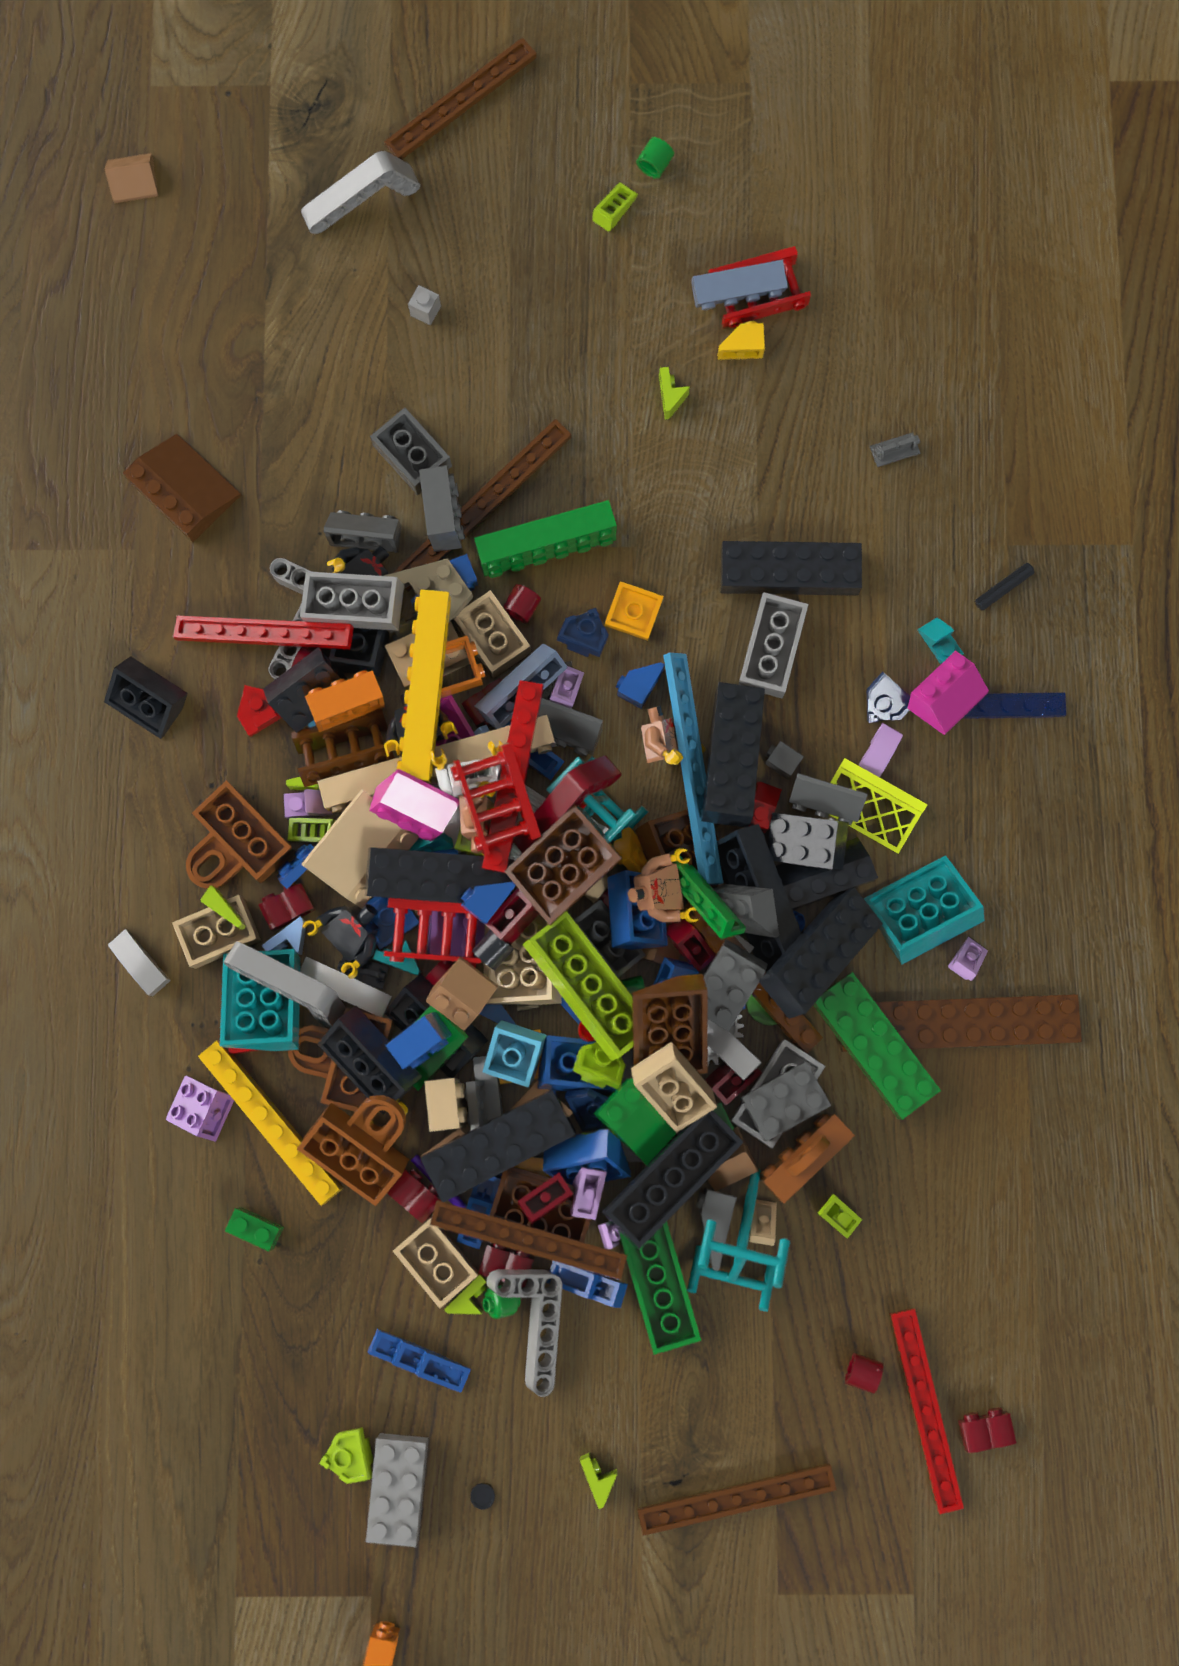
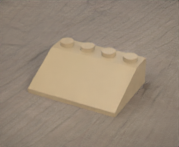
M363 789L360 790L302 863L306 869L360 908H363L371 898V896H365L368 849L374 847L409 850L419 838L417 834L401 829L397 824L381 819L376 814L370 812L369 809L373 797Z
M540 914L511 944L515 949L495 971L484 963V975L498 985V988L486 1004L543 1005L562 1003L561 994L522 945L548 925ZM485 924L486 935L489 932L490 928Z

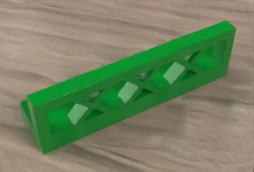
M678 861L672 862L673 864L677 863L681 893L720 939L745 932L746 926L693 865L683 864Z

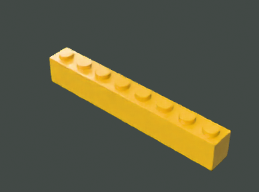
M420 589V597L415 599V611H418L417 620H413L412 634H415V643L410 645V657L413 658L412 667L409 666L407 670V681H410V688L405 691L404 703L408 704L407 714L403 713L402 728H405L404 737H400L399 751H403L402 761L398 760L397 769L428 784H432L434 764L430 753L433 750L435 757L452 598L449 592Z
M215 1041L198 1056L320 1205L326 1204L343 1189L342 1185L333 1175L297 1150L303 1138L236 1057L229 1054L227 1047H220V1041Z

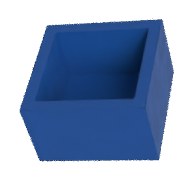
M432 1012L424 1015L385 1046L402 1069L409 1066L414 1069L430 1058L429 1052L434 1054L449 1044L447 1039L452 1034L437 1013Z

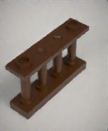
M379 709L322 732L318 731L317 726L301 729L297 733L295 731L291 732L298 755L304 753L306 766L298 768V773L304 787L318 784L317 781L395 759L393 751L387 757L381 731L388 730L383 710ZM372 734L374 747L361 751L358 738ZM349 741L352 753L338 757L335 744ZM326 747L329 760L315 763L313 750Z

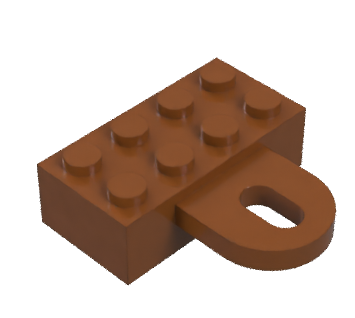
M226 780L192 812L210 833L189 853L186 860V871L190 880L204 889H208L211 885L217 889L224 886L243 867L257 881L263 883L296 850ZM212 856H218L220 859L219 866L208 876L202 877L199 873L200 867Z
M346 1008L345 1013H347L351 1009ZM364 1013L390 1041L395 1021ZM306 1026L299 1029V1047L304 1041L318 1044L329 1029L319 1026ZM288 1050L289 1059L296 1069L303 1073L327 1079L320 1103L327 1105L332 1103L339 1108L356 1111L362 1102L367 1099L325 1052L321 1057L314 1058L301 1054L300 1050Z
M375 1095L367 1098L351 1117L330 1103L304 1136L297 1150L376 1206L402 1175L410 1160L392 1147L405 1127V1112L397 1101L384 1095ZM385 1110L390 1114L391 1118L384 1126L378 1127L373 1123L372 1119L377 1112Z
M821 1114L813 1122L815 1127L811 1131H803L795 1139L798 1143L793 1148L787 1147L778 1155L780 1160L775 1165L770 1163L761 1172L763 1177L759 1180L778 1201L785 1204L855 1136L835 1114Z

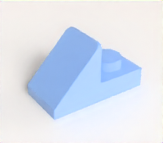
M299 917L265 942L262 947L265 951L285 950L288 947L286 944L290 942L296 952L302 955L306 928H303V924L306 921Z

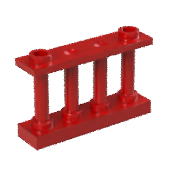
M795 246L713 268L708 271L709 274L783 260L786 279L792 295L783 299H779V297L769 298L770 302L757 305L756 301L747 302L749 308L736 311L734 305L725 306L727 314L723 315L722 328H736L748 321L792 309L796 311L801 310L809 305L811 293L810 291L800 293L792 268L796 264L798 256Z
M511 743L499 745L500 751L495 756L461 766L460 760L452 761L454 766L450 767L454 781L459 780L477 835L473 837L477 851H482L484 855L490 854L488 845L521 834L524 836L528 835V838L531 840L541 837ZM499 764L501 766L505 765L507 775H504L505 778L469 790L465 775ZM507 787L508 789H513L515 798L512 799V802L479 813L476 812L472 799ZM516 811V813L520 812L523 820L519 822L520 825L484 836L480 822Z
M388 898V908H394L393 913L396 914L393 951H384V956H390L389 961L404 962V958L456 961L460 956L450 955L453 917H456V913H466L465 918H468L465 956L461 957L476 967V963H482L478 957H474L475 954L472 951L476 943L477 918L460 906L462 903ZM408 909L418 910L417 915H420L417 953L402 952L405 914H408ZM432 911L442 912L441 916L444 917L441 955L426 953L429 915L432 916Z

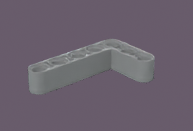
M387 151L375 153L302 208L301 213L309 231L312 234H317L326 230L384 186L405 196L415 193L420 188V184L411 165Z
M283 558L273 560L270 564V572L276 582L303 595L304 585H298L297 582L300 578L305 577L306 571H311ZM280 568H287V572L284 575H277V571ZM301 605L293 621H304L300 618ZM279 646L269 665V673L274 680L279 677L276 676V671L279 668L284 667L287 671L292 667L294 658L301 647H296V653L288 656L286 655L287 650L296 646Z
M235 942L223 961L230 969L307 1007L314 1018L328 1028L333 1026L346 1009L337 993L330 987L240 942Z
M544 1269L494 1270L487 1277V1286L500 1297H531L525 1384L538 1396H548L553 1391L555 1382L562 1281L558 1276ZM505 1278L504 1285L498 1288V1282ZM528 1278L527 1285L521 1288L522 1281ZM551 1278L550 1285L544 1288L546 1280ZM549 1303L547 1311L542 1313L543 1306ZM547 1328L546 1334L540 1337L541 1331ZM545 1353L544 1359L538 1362L539 1356ZM543 1378L541 1385L536 1387L537 1381Z

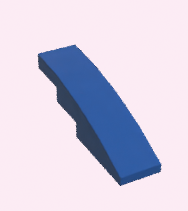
M377 1329L368 1349L370 1355L391 1362L394 1366L413 1372L418 1377L460 1393L471 1371L470 1368L380 1329Z

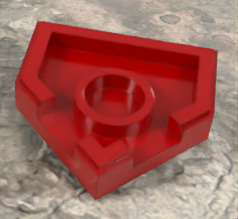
M244 686L237 718L248 736L252 737L282 717L267 703L263 689Z

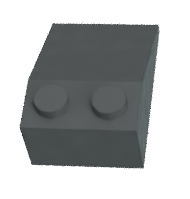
M704 1188L703 1193L699 1192L696 1202L697 1208H700L699 1215L703 1233H705L707 1220L716 1221L713 1241L726 1243L736 1197ZM711 1251L710 1265L714 1270L719 1271L723 1253Z

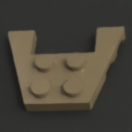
M448 558L385 575L398 577L404 584V589L411 586L418 597H420V589L449 592L452 598L449 622L455 619L473 598L471 591Z

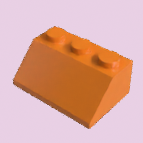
M367 670L360 671L354 674V678L346 681L345 679L336 680L331 683L332 686L322 689V687L315 688L309 691V695L305 696L319 732L385 707L383 695L373 670L367 672Z

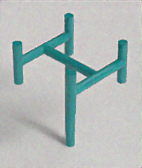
M578 756L546 790L551 794L569 771L585 762ZM592 756L587 762L596 758ZM602 790L593 793L595 797L590 794L583 800L587 804L584 810L591 817L596 813L610 827L605 833L609 841L612 839L616 841L622 838L623 829L627 827L633 829L649 812L644 806H641L636 812L629 808L624 813ZM602 805H604L618 820H616Z
M760 1169L758 1172L750 1175L736 1246L713 1241L717 1222L707 1220L702 1246H696L687 1291L690 1293L697 1292L700 1275L762 1291L759 1310L767 1312L772 1287L782 1288L790 1241L780 1239L777 1257L747 1249L759 1188ZM711 1251L734 1256V1263L730 1272L716 1271L708 1267ZM746 1260L766 1265L764 1281L739 1275Z

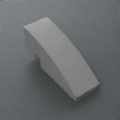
M127 929L108 944L121 964L148 996H154L171 981L158 967L157 962Z
M708 1019V1046L745 1081L761 1062L729 1031Z

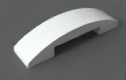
M308 957L305 958L300 969L301 973L333 989L340 999L379 1017H383L392 996L354 978L350 979L347 975Z

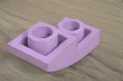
M882 723L871 740V745L861 759L859 766L880 777L893 756L903 734Z
M610 1221L597 1225L604 1249H611L620 1245L618 1241L620 1240L619 1230Z

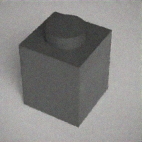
M780 741L777 746L772 744L765 756L768 760L765 765L789 780L803 759V756Z

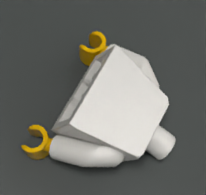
M492 741L488 743V749L492 755H497V752L500 751L499 745L495 748ZM442 748V755L440 757H434L432 750L430 756L433 764L437 766L435 771L439 788L443 792L459 799V795H463L459 780L454 781L450 767L454 765L448 764L447 767L444 766L447 758ZM479 760L461 762V766H464V765H467V764H470V763H473V762H476V761H479ZM499 764L465 775L469 790L479 787L483 781L491 783L500 780L502 766Z

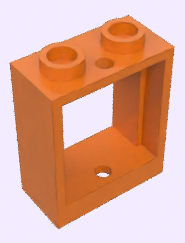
M468 636L448 641L446 654L465 649L475 678L442 688L441 698L483 685L481 678L486 676L482 664H476L474 656L478 655L475 642H469Z
M387 1621L375 1624L369 1639L364 1666H392L400 1628Z

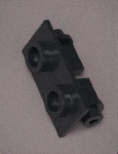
M344 956L338 963L337 969L339 972H341L342 965L348 962ZM367 961L362 967L357 968L358 974L354 979L371 987L383 989L389 966ZM348 968L343 974L348 976L353 971V968Z

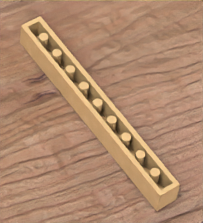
M547 715L537 719L531 753L538 751V754H544L552 751V747L556 746ZM510 725L435 747V757L442 755V748L447 758V762L444 765L446 767L448 764H453L452 761L460 760L461 763L492 757L493 755L488 749V743L492 741L495 748L498 747L499 740L502 744L507 743ZM402 757L317 781L324 808L333 813L343 812L361 789L373 797L376 787L397 770L398 760L402 761ZM435 765L433 766L432 784H430L432 786L438 783L435 771L437 766Z

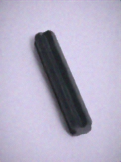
M1029 563L1023 564L975 599L977 608L981 611L985 610L1034 574L1033 566Z

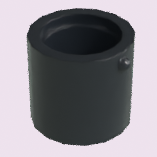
M490 929L472 951L482 962L495 971L515 948L511 944L500 940Z

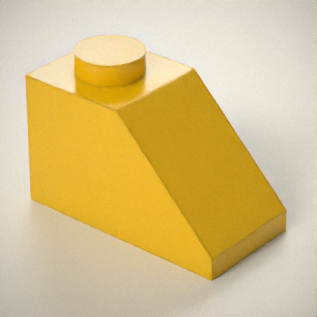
M755 321L740 324L719 345L718 359L763 358L765 349L764 324Z

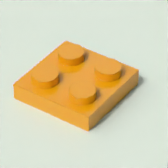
M620 581L606 618L605 626L648 641L664 596Z

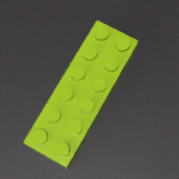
M566 911L552 925L548 924L522 945L609 1059L613 1061L620 1058L633 1047L632 996Z

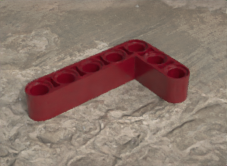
M606 755L576 766L569 771L537 809L534 816L541 836L572 806H579L588 795L611 786L621 777L622 773ZM521 834L514 837L513 843L523 854L539 838L531 840L528 838V835L524 836Z

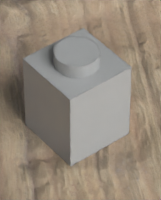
M418 285L408 306L412 317L431 325L441 304L438 294Z

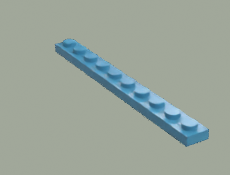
M670 652L663 656L678 750L684 757L680 762L697 869L709 885H718L723 883L714 823L701 821L706 773L687 655Z

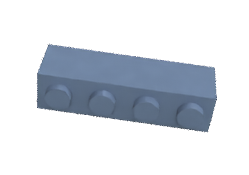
M783 260L693 276L691 279L695 307H702V310L713 309L715 304L724 303V306L735 305L738 303L737 300L746 299L747 302L757 301L763 295H768L769 298L778 297L788 288Z
M542 644L474 706L487 723L496 729L502 728L512 719L520 680L543 684L545 689L568 667L556 650Z

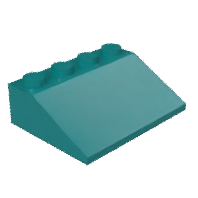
M946 855L863 898L883 923L879 929L901 965L985 921L983 905Z
M295 949L259 951L300 972L301 958ZM223 953V961L227 957L228 953ZM223 963L220 1047L266 1051L299 1050L300 1004L230 969Z

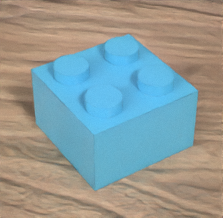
M501 1020L495 1027L483 1073L529 1087L535 1078L547 1035Z

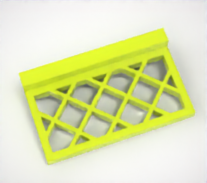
M844 758L830 783L837 785V780L842 773L850 778L852 788L849 789L856 790L867 787L871 790L873 799L865 801L864 804L874 802L877 812L876 816L865 819L861 812V820H858L857 823L862 822L863 828L856 825V822H852V825L848 826L899 854L927 804ZM854 781L860 783L861 785L855 787ZM874 792L883 797L876 798ZM885 798L890 800L893 811L880 814L877 801ZM895 804L902 807V809L896 810ZM907 810L915 814L910 824L900 825L897 812ZM894 813L898 827L884 830L881 817ZM878 818L882 831L872 834L867 831L865 821ZM908 827L903 835L902 828ZM899 829L901 840L897 847L888 843L886 833ZM883 834L884 840L876 835Z

